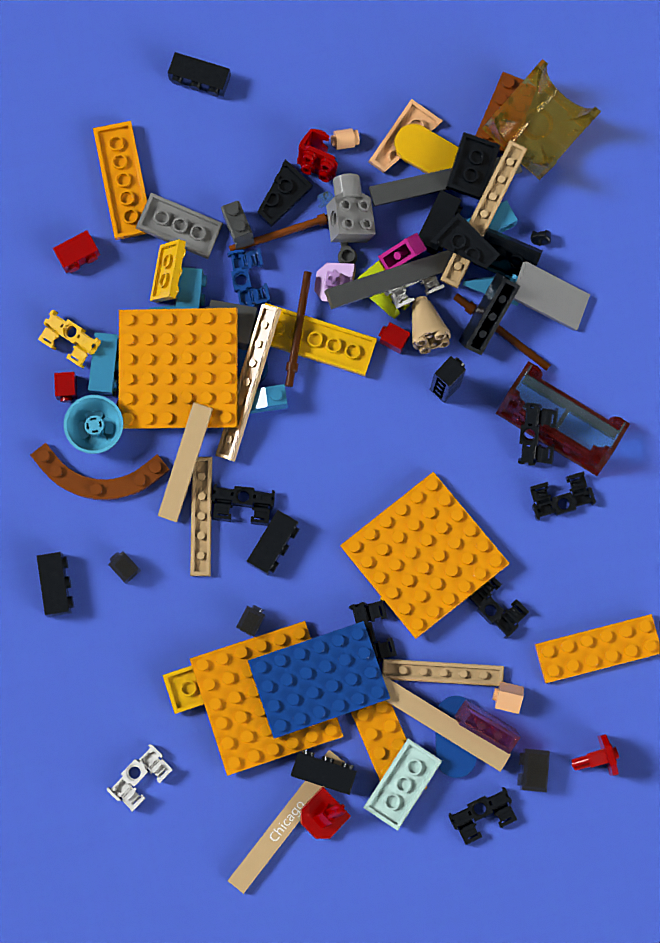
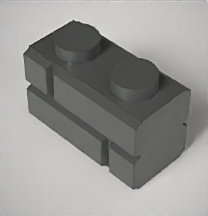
M240 201L222 206L223 218L236 249L253 244V234Z

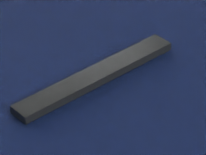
M501 157L496 158V161H495V164H494V168H493L491 177H492V175H493V173H494V171H495V169H496V167H497V165H498V163H499ZM521 164L519 165L515 175L522 173ZM452 168L370 186L369 191L373 207L440 192V190H450L446 188Z
M446 250L326 289L324 292L332 310L442 274L454 252Z

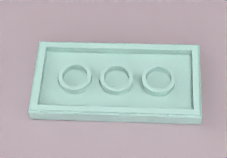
M407 739L363 808L398 831L442 763V760L410 739Z

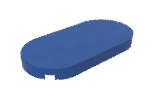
M451 696L439 704L437 709L477 733L476 710L468 699L461 696ZM435 732L436 757L442 760L439 769L445 775L452 778H461L468 775L474 769L477 757Z

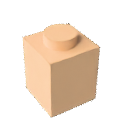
M500 681L499 688L494 689L492 700H495V709L519 714L524 697V687Z

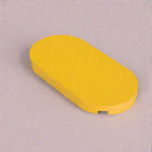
M419 124L405 125L398 131L394 139L397 155L403 161L425 174L452 168L458 150L456 145Z

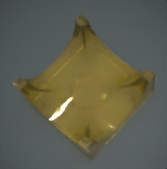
M543 59L482 127L504 149H506L510 140L527 148L521 164L539 180L553 168L562 154L601 112L597 107H581L561 94L551 82L547 73L548 63Z

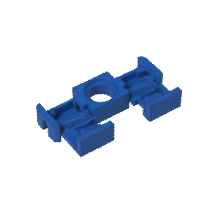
M260 247L257 250L248 251L246 254L243 249L229 251L227 255L231 257L233 266L231 276L234 292H238L240 305L255 307V304L252 303H256V305L269 303L270 297L267 283H264L262 288L255 289L253 287L252 289L248 268L251 269L252 266L263 267ZM238 276H245L247 282L244 285H238L236 278Z

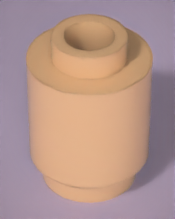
M357 129L336 130L330 136L331 145L336 150L355 148V145L360 144Z

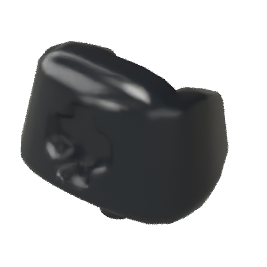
M548 230L533 231L531 242L538 246L550 244L551 232Z

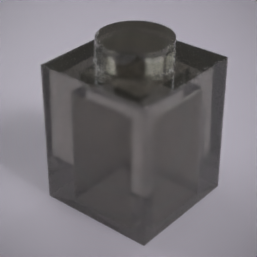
M124 551L115 553L110 558L111 562L108 564L125 584L141 571Z
M255 605L252 608L247 606L236 628L252 637H256L266 617L263 614L264 610Z

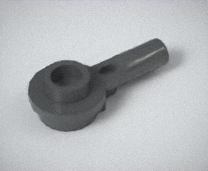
M340 242L339 263L355 264L357 261L356 252L351 249L348 242Z

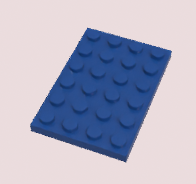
M364 621L248 660L274 739L390 699Z

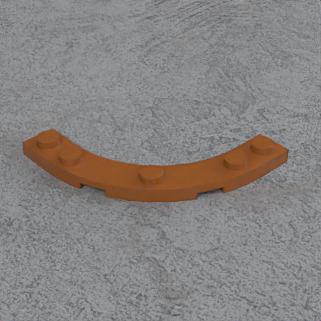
M46 443L30 454L42 471L58 486L74 495L93 500H116L137 494L147 489L170 471L157 454L139 469L123 477L106 480L93 479L69 469L59 460Z

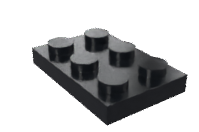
M464 132L446 188L480 200L489 183L500 144Z
M488 228L484 237L501 254L486 270L493 273L499 272L504 276L519 275L522 264L526 261L536 266L543 251Z

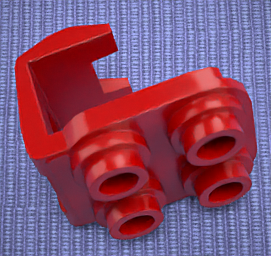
M310 129L299 144L297 163L301 165L303 173L307 175L315 173L319 175L321 181L329 182L336 177L338 168L335 157L327 153L328 147L323 143L324 140L328 142L330 136L322 130Z

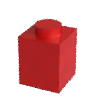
M389 322L387 327H382L378 335L381 337L380 344L401 354L410 338V332Z
M75 372L54 373L55 397L57 400H60L62 403L72 402V399H77V376Z

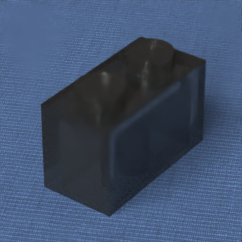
M523 749V753H519V765H522L521 773H518L517 785L520 786V790L547 792L550 751Z

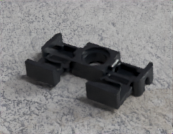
M527 402L523 406V408H526L525 422L521 424L519 444L523 445L522 456L518 459V463L525 464L527 462L528 465L532 466L536 462L552 464L555 444L547 448L541 447L542 445L539 444L540 424L541 426L546 424L550 425L551 428H556L559 408H555V410L543 408L541 410V404ZM527 429H531L535 432V437L533 439H529L525 436L524 432Z
M584 471L566 477L567 483L570 482L571 485L570 492L551 498V495L547 493L548 482L530 487L533 501L537 503V505L535 503L532 505L537 521L540 520V517L555 513L558 516L575 511L576 507L581 505L595 504L596 500L592 488L588 487L586 490L587 484ZM577 477L580 478V479H576V480L570 481V479H574V478H577ZM545 487V489L535 491V489ZM560 499H566L569 502L567 509H561L558 506Z
M215 484L212 494V502L214 503L213 520L231 522L230 508L232 506L250 507L254 510V516H251V524L268 526L270 510L274 508L275 491L272 490V493L256 492L254 488L235 486L234 489L219 488ZM241 492H246L249 494V499L242 502L238 499V495Z
M493 577L468 598L478 607L476 611L490 625L494 623L506 635L504 637L506 639L518 628V623L529 611L517 599L511 604L512 607L509 610H503L491 597L487 599L488 596L492 595L491 592L494 589L497 590L502 585ZM491 605L495 608L496 613L494 616L486 614V606Z
M365 602L350 605L349 609L353 610L355 622L364 621L365 627L371 632L370 641L378 663L381 662V659L378 660L380 657L384 659L397 656L393 638H388L387 642L380 643V641L376 640L372 625L376 618L388 619L384 602L370 603L367 607H364L367 605ZM389 641H390V646H391L392 652H390V648H389V644H388Z
M502 787L501 792L486 798V796H483L467 804L468 808L451 815L449 813V819L454 829L458 830L459 826V832L465 845L482 838L481 833H477L476 823L473 822V819L476 822L493 814L494 810V815H497L500 820L498 822L500 828L517 821L511 806L507 805V803L511 805L512 800L508 796L506 788ZM477 803L485 805L486 811L484 814L479 815L474 811V806Z

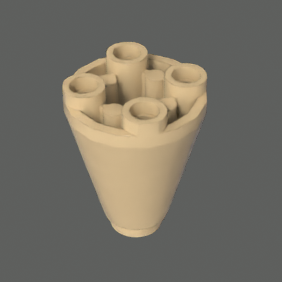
M426 296L415 298L412 302L413 347L419 350L421 354H427L432 349L438 347H447L450 344L451 333L435 307Z

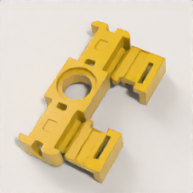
M51 310L49 313L50 318H46L44 321V325L47 327H45L38 340L56 350L54 341L61 335L76 345L73 346L74 350L66 358L79 367L84 368L83 362L88 354L93 355L101 344V340L97 337L95 339L85 334L86 330L69 319L67 321L57 316L58 312ZM75 327V336L69 337L68 331Z

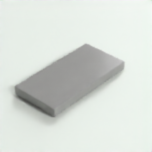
M150 193L136 229L166 242L178 239L186 241L185 249L208 259L223 223Z
M527 261L523 262L516 281L520 288L513 300L573 331L578 330L590 294Z

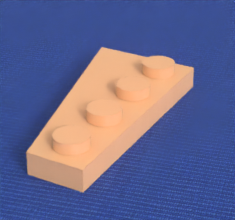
M411 99L368 163L382 173H385L401 159L396 153L394 139L402 127L408 124H419L433 131L443 121Z

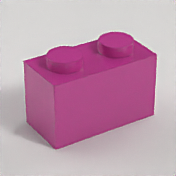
M415 233L379 255L378 258L384 268L388 270L407 263L427 250L418 233Z

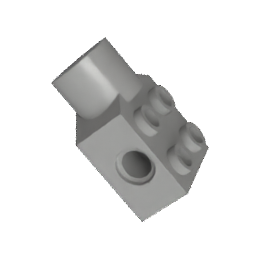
M348 173L336 176L333 179L335 197L326 205L331 242L367 243L376 234L371 197L362 193L359 175Z

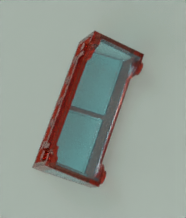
M528 361L496 414L521 429L522 422H525L526 408H523L525 403L541 404V410L543 408L553 410L559 408L556 428H551L550 425L546 424L541 426L540 424L539 441L547 446L555 444V451L595 476H598L612 456L630 423L621 417L613 416L609 420L542 380L543 373L541 369ZM527 429L525 431L532 437H535V432L533 430Z

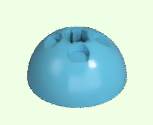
M84 396L76 400L65 414V435L68 441L82 452L89 454L105 452L112 448L121 437L123 431L121 411L113 401L104 396Z

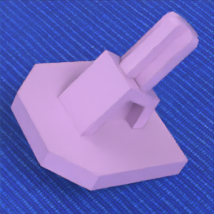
M326 263L316 273L314 288L319 298L323 302H328L324 292L326 289L353 281L356 265L349 263Z

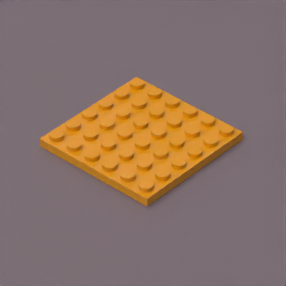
M238 309L119 310L118 408L123 417V429L185 428L193 402L213 408L207 428H237Z
M434 472L340 545L342 550L415 639L420 637L510 564Z
M305 621L190 658L227 776L344 737L336 717L287 735L273 738L248 660L311 639Z

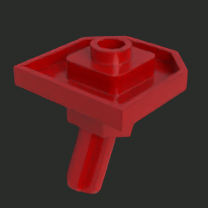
M606 734L597 736L601 746L600 750L572 759V767L576 771L606 764L610 776L619 774L616 760L619 758L616 746L612 747Z
M321 787L301 808L300 824L315 839H330L351 816L344 809V804H339L324 787Z

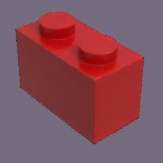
M88 230L53 248L66 273L75 272L80 269L81 265L92 263L100 256L99 250Z

